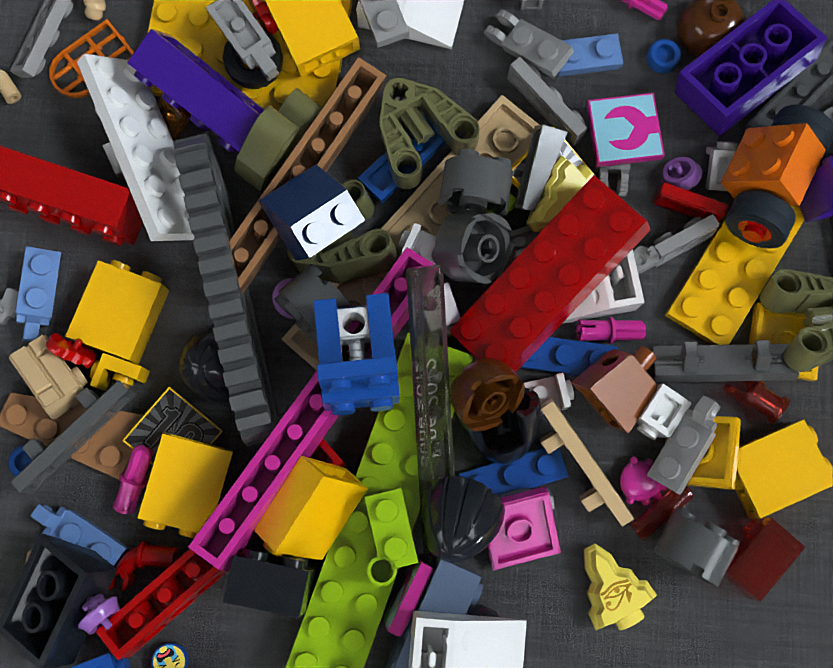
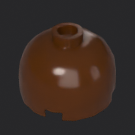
M693 0L685 7L678 21L679 42L682 40L683 44L688 48L686 52L698 58L745 22V15L736 0Z
M481 358L465 365L456 375L451 385V404L459 419L469 429L485 431L502 423L503 420L500 416L508 409L513 414L524 397L525 386L518 374L507 364L493 358Z

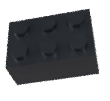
M257 546V548L245 549V553L233 556L223 603L300 618L306 612L313 594L319 565L311 564V558H300L292 555L283 556L282 558L276 557V555L270 553L264 547Z

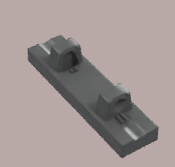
M756 340L754 344L698 345V342H683V346H653L652 351L657 358L653 363L654 382L797 380L799 372L791 369L784 361L783 352L789 344H770L769 340ZM752 357H756L755 366L753 365Z
M119 380L101 397L93 390L85 388L76 398L87 410L48 447L40 439L32 438L26 443L22 449L33 461L10 483L20 493H34L137 395L136 392L128 384Z

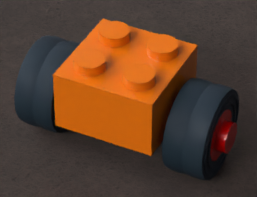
M789 105L783 107L776 114L771 126L747 128L721 180V184L735 199L727 214L726 226L737 238L753 246L769 249L778 248L786 242L796 218L791 206H800L820 161L826 156L833 142V121L826 114L809 106Z

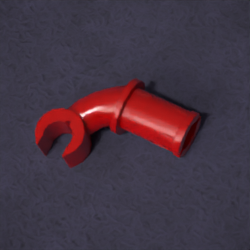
M143 540L140 545L128 551L120 559L116 566L118 570L109 589L116 587V579L119 574L123 579L122 591L130 589L135 581L133 571L136 567L144 569L145 566L168 568L179 559V547L151 545L148 540Z

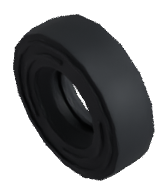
M264 30L276 52L270 58L277 66L276 69L280 74L283 64L280 44L272 34H268ZM229 41L225 44L223 51L225 70L235 83L244 88L259 89L268 86L278 77L277 75L268 81L259 68L249 70L243 67L241 58Z

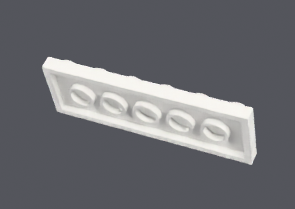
M83 54L77 61L150 240H194V235L190 230L188 218H190L189 213L185 208L183 199L185 194L181 189L178 177L180 173L176 166L174 142L151 88L133 75L136 70L127 64L129 60Z

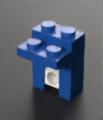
M389 293L366 295L367 305L338 308L336 298L314 301L319 357L317 373L325 411H332L333 415H348L355 413V408L370 406L371 411H385L392 409L393 404L400 403ZM355 320L365 325L363 330L356 334L348 333L344 329L349 322ZM365 343H371L373 359L365 358L367 354L364 351ZM344 345L349 346L347 352L350 354L348 358L350 361L343 362L342 346Z

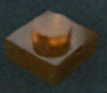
M161 97L157 105L172 140H178L189 123V117L192 114L183 107L176 109Z

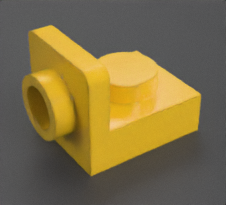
M102 353L100 360H96L91 368L90 379L92 380L90 386L106 391L111 378L133 386L134 381L145 384L150 371L142 366Z

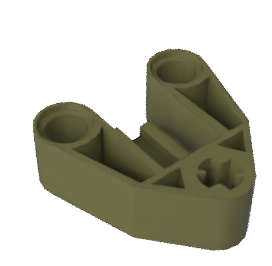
M394 78L386 84L383 92L379 120L380 136L394 183L399 188L412 189L422 179V160L412 145V140L402 127V122L418 145L428 142L429 138L434 136L435 133L421 114V111H423L439 136L443 137L449 148L456 154H458L460 149H476L480 126L472 115L437 88L404 78ZM460 131H467L472 136L468 139H461L455 134ZM403 165H411L415 168V171L410 174H403L398 169Z
M298 88L290 93L278 111L271 105L268 106L257 118L237 156L234 172L260 192L265 190L320 113L322 107Z
M348 180L341 185L347 189L365 221H367L374 213V204L364 185L357 180ZM383 229L368 231L357 238L354 237L350 230L312 257L295 261L289 249H287L288 257L299 273L311 263L322 272L318 276L322 281L326 280L327 282L331 281L334 283H344L389 272L400 257L392 238Z
M790 269L778 270L761 291L759 296L760 302L763 307L773 313L795 312L805 314L804 324L806 327L802 328L784 349L783 358L791 369L798 372H806L833 360V277Z

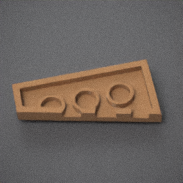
M10 393L0 413V427L29 440L32 438L40 439L48 447L87 409L82 404H79L74 408L71 407L68 412L59 418L52 420L36 397ZM119 411L71 458L119 479L120 474L126 471L133 450L122 440L144 415Z

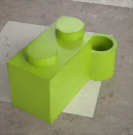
M401 488L365 496L378 554L369 562L367 576L377 586L391 584L396 577L397 568L419 563ZM378 560H386L392 565L393 574L385 581L376 579L372 574V565Z

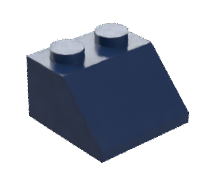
M313 165L258 200L295 261L312 257L365 221L347 189L318 165Z

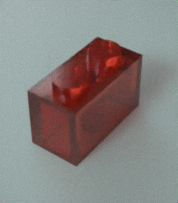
M773 518L753 519L744 528L742 534L745 537L740 541L738 551L724 576L748 599L759 602L763 600L805 548L802 543Z

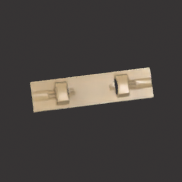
M550 397L541 403V410L553 428L551 432L540 439L541 445L550 454L565 444V447L569 449L593 486L580 496V500L587 511L590 512L605 503L622 527L634 520L630 510L553 399Z

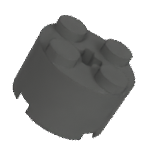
M460 149L458 156L451 157L445 161L439 205L442 206L446 203V211L452 214L470 212L494 213L501 217L505 216L508 210L513 176L511 160L504 157L479 156V153L473 149Z
M460 212L449 214L444 219L437 233L435 247L432 251V260L436 265H439L446 276L453 280L483 284L492 283L491 281L498 278L514 260L515 242H510L508 231L512 230L504 218L494 213Z
M310 263L278 291L279 295L274 299L287 314H290L297 321L296 325L306 337L311 338L317 345L314 301L336 298L338 308L352 306L331 281H322L318 277L322 272Z
M676 507L652 551L668 562L672 560L683 571L718 588L738 551L740 542L726 535L727 531L709 521L703 524L696 520V516L690 512Z

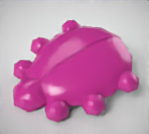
M632 456L629 464L623 468L620 476V486L628 504H633L634 501H641L642 505L647 506L650 504L651 497L655 500H661L662 494L660 491L668 489L647 476L654 463L652 459L647 458L643 462L638 461L637 457Z

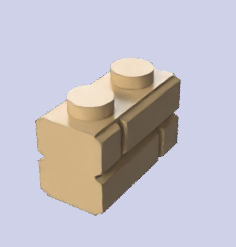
M41 335L31 341L27 347L23 346L10 354L9 359L53 420L68 412L71 407L74 408L80 404L76 397L84 390L83 386L88 384V381L77 366L70 369L65 362L66 360L50 353L45 346L48 337Z

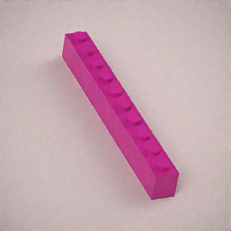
M406 247L373 293H389L393 339H395L436 281L437 266ZM352 321L346 332L351 334L359 333L365 325L360 321ZM365 343L364 351L367 352L365 358L373 359L371 343ZM348 345L342 346L343 362L350 361L348 359L350 354L347 352L349 350ZM317 371L188 546V548L219 570L229 571L233 556L241 554L256 533L254 531L255 527L301 456L309 458L339 417V415H333L332 411H325Z

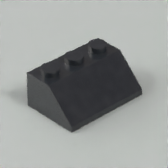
M39 534L1 616L0 634L37 668H56L74 664L88 634L84 630L78 629V624L88 612L83 611L82 606L86 603V599L91 596L103 594L105 598L118 569L94 550L47 534Z

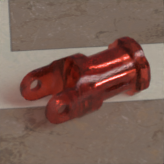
M745 381V392L732 385L724 386L723 389L728 395L744 406H752L767 416V421L771 424L778 421L790 403L788 397H780L765 387L764 381Z

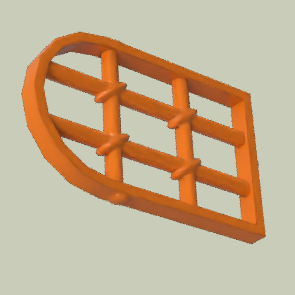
M106 19L63 49L52 60L49 68V78L54 88L63 96L83 98L90 94L88 88L81 92H69L84 81L85 83L77 63L81 56L73 60L69 53L87 41L91 47L84 54L92 55L96 52L98 56L106 57L101 51L102 47L115 37H118L123 46L108 57L116 58L126 50L133 55L134 51L126 43L125 38ZM109 26L113 33L98 44H95L91 38ZM65 57L68 61L66 63L67 66L55 74L57 64ZM73 68L79 75L76 77L77 79L64 89L58 87L56 80Z

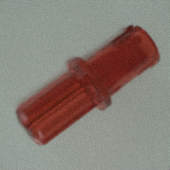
M686 486L680 495L670 490L659 500L654 499L651 501L652 506L630 523L631 529H638L635 534L641 540L646 541L651 534L665 522H668L676 507L683 508L693 499L692 490Z

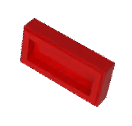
M665 182L658 189L653 200L654 205L692 218L700 216L703 220L714 214L718 222L725 216L728 204Z

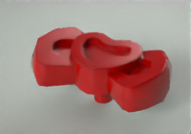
M248 0L254 11L252 15L256 20H259L263 30L267 31L268 34L275 35L278 27L271 17L266 3L263 0Z
M54 333L49 336L45 346L50 353L66 361H71L76 365L82 364L86 368H90L96 361L97 355L90 347L86 345L81 346L83 341L79 338L75 342L67 341L59 334Z

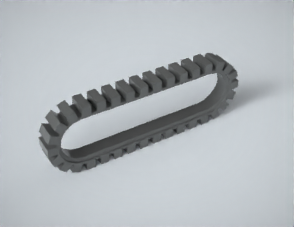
M204 133L175 140V160L180 173L178 175L180 186L185 194L183 197L185 208L190 217L188 218L190 230L194 235L193 244L195 252L199 257L200 275L204 279V293L209 301L208 311L210 319L214 324L213 333L215 341L219 346V350H217L219 360L224 368V382L230 394L228 397L232 411L235 412V422L244 444H246V447L263 444L280 420L277 414V403L273 395L272 380L268 373L269 367L264 356L265 350L259 334V324L254 313L255 307L250 295V285L242 295L229 241L237 229L232 218L233 212L227 196L228 191L225 180L222 177L219 160H217L214 146L209 135Z

